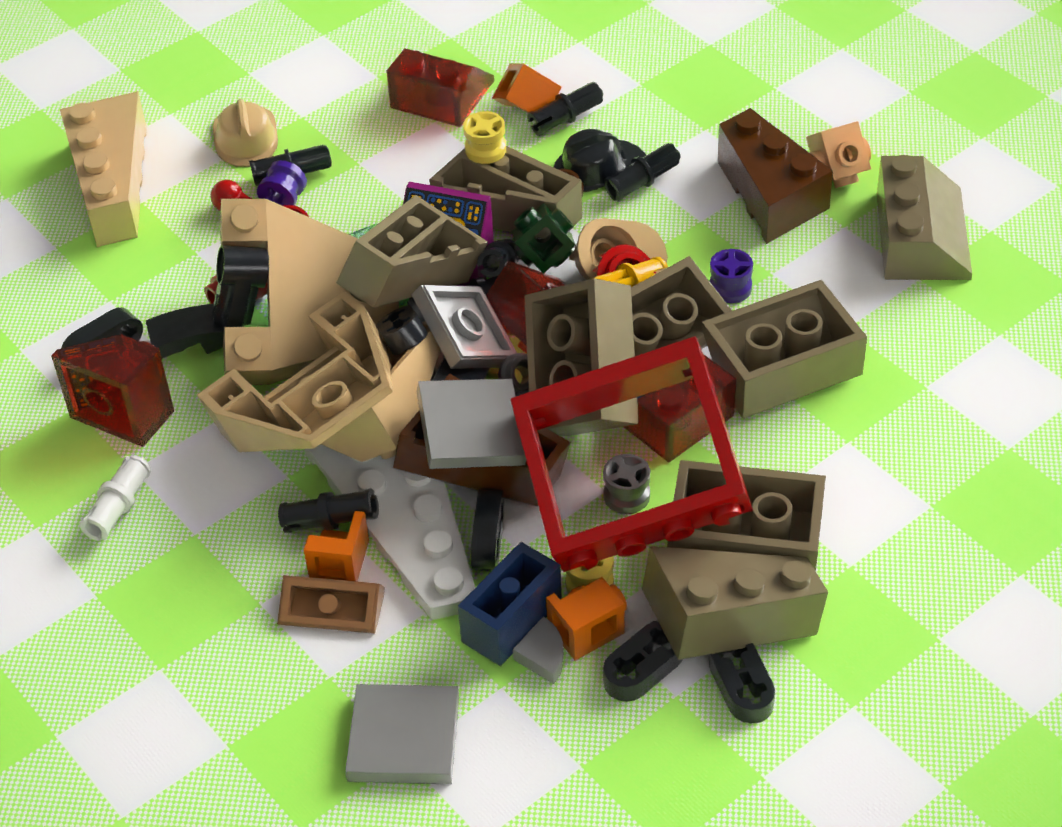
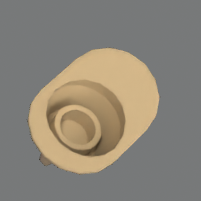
M241 98L236 103L224 108L214 119V146L218 157L225 163L236 167H250V160L254 161L271 157L277 149L276 119L273 113L265 107H261L253 102H246Z
M601 218L593 219L584 225L578 236L575 249L569 256V260L575 261V266L580 275L589 280L597 277L593 270L599 265L601 260L599 255L617 245L627 244L641 249L650 259L656 256L661 257L666 264L668 256L662 238L649 225L637 221ZM666 268L657 270V271H656V274L659 273V272H661L662 270H664V269H666Z

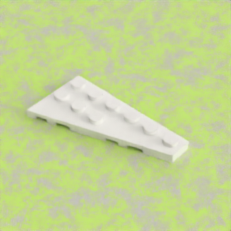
M321 444L316 448L304 449L307 458L313 465L316 464L327 478L329 487L336 495L365 491L370 488L375 491L374 495L377 496L379 504V515L374 520L366 519L368 533L376 542L378 551L385 560L389 559L397 569L403 584L431 620L458 615V605L475 589V584L444 481L393 468L395 456L388 459H382L381 456H377L361 462Z

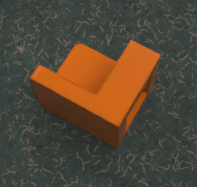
M509 63L492 99L504 106H516L529 113L555 101L556 95L559 94L562 86L524 63Z
M354 512L349 532L323 530L320 536L308 535L304 547V555L310 578L358 582L369 543L365 512Z

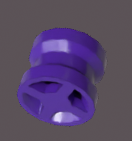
M278 160L272 163L268 169L266 177L262 179L257 187L256 194L258 199H268L282 206H295L297 196L301 195L307 186V178L305 173L295 164Z
M737 249L721 250L711 258V277L709 282L726 303H739L751 295V276L754 265L752 258L746 252Z

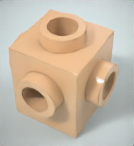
M858 121L806 137L810 154L833 170L832 181L835 188L859 182L857 173L871 170L869 162L871 159V149L868 141L862 136Z

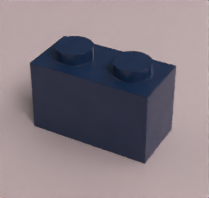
M520 542L458 605L461 642L501 667L513 654V649L541 618L543 616L547 618L546 597L555 593L559 599H562L561 565L525 543Z

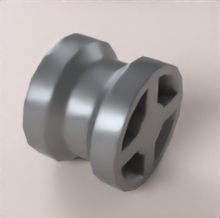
M621 454L608 460L603 469V481L605 483L603 498L605 504L611 510L620 514L637 513L644 509L650 500V468L648 463L643 458L634 454Z

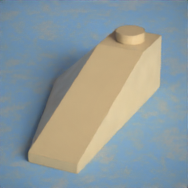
M426 321L422 322L428 335L419 344L397 355L392 354L389 347H387L393 392L325 440L321 445L361 462L377 456H381L382 459L395 456L399 434L419 411L416 392L418 381H431L440 352V347Z

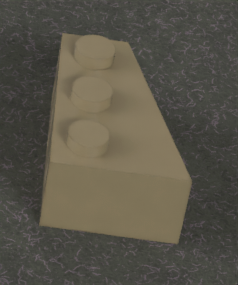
M415 195L355 241L337 280V284L348 290L355 299L365 302L373 308L411 298V294L420 285L455 286L469 281L477 265L478 257L486 248L488 241Z

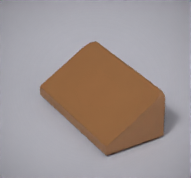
M283 575L277 624L375 634L384 599L385 587L378 583Z

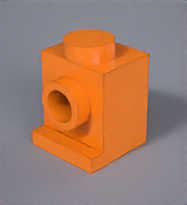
M603 577L586 586L581 585L574 588L562 599H559L555 593L546 597L547 619L557 628L563 641V647L575 661L625 634L627 602L621 590L614 584L609 585Z

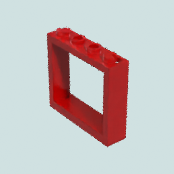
M696 336L510 398L551 555L561 565L563 572L585 566L589 570L597 566L598 561L615 555L621 557L633 556L644 551L646 545L664 539L667 541H679L691 536L695 529L710 524L718 526L730 524L729 518L753 511L708 366ZM694 378L726 484L565 536L537 430Z

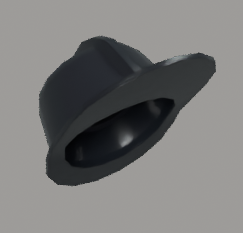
M585 129L571 135L566 141L563 154L555 161L554 168L569 169L577 173L583 183L584 192H589L605 187V178L631 165V160L634 157L640 156L643 158L646 154L639 146L628 141L618 140L611 133L599 129Z

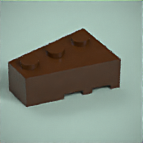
M749 108L719 124L717 162L736 194L740 193L746 202V211L751 219H756L762 229L761 236L766 244L830 208L833 170L761 115Z
M451 374L445 378V380H460ZM420 410L399 434L393 468L474 490H503L504 498L538 506L527 461L525 465L429 469ZM547 428L537 430L553 487L561 476L571 442Z

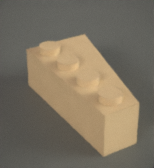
M139 91L88 103H78L71 107L60 109L96 246L100 247L137 238L141 203L139 193L143 181L141 169L142 161L145 157L144 137H146L147 133Z

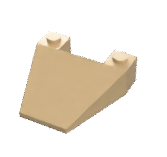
M221 199V245L267 248L269 255L267 279L268 327H224V375L235 369L251 385H270L291 378L328 351L308 316L343 291L351 295L348 290L337 284V280L358 238L268 199ZM359 301L365 306L375 326L384 316L399 308V301L374 308L365 302Z
M343 291L308 316L328 351L263 397L235 369H232L197 394V397L220 433L238 452L316 448L393 392L387 346L365 306L348 292Z

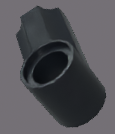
M221 245L219 247L216 264L218 285L212 309L213 321L223 327H244L251 324L258 289L264 288L268 279L269 255L267 248Z

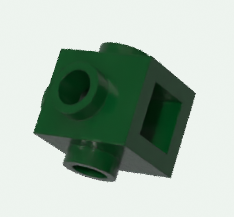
M544 203L536 210L530 207L514 222L516 228L512 231L516 245L513 247L516 249L517 256L528 267L534 263L543 274L552 266L556 268L565 262L572 254V248L576 246L570 232L574 225L559 208L551 212ZM545 227L550 230L549 235L544 239L535 237Z

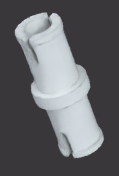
M127 455L112 479L103 482L97 491V501L80 522V528L86 536L96 541L106 540L121 514H126L130 511L135 503L134 495L151 473V467L145 459L137 455H131L130 457Z

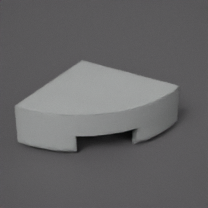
M543 616L513 649V659L552 684L557 681L563 666V641L557 628Z

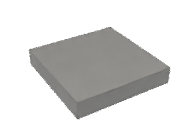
M420 285L411 294L451 369L499 368L501 362L507 356L517 353L480 286Z
M512 379L418 381L416 392L429 469L525 465L526 457L510 398L516 397Z
M356 684L345 769L347 782L452 784L459 707L458 686Z

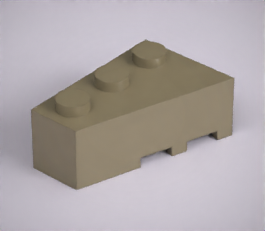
M506 146L504 157L490 164H479L471 161L466 156L464 148L429 179V183L432 186L491 196L493 229L512 232L516 228L514 225L515 220L526 209L533 207L536 210L543 203L551 212L559 208L573 225H576L582 219V184L580 179ZM545 227L535 237L544 239L549 235L550 230Z
M650 546L642 591L678 660L746 648L745 645L753 643L754 646L815 636L818 633L828 596V590L807 557Z

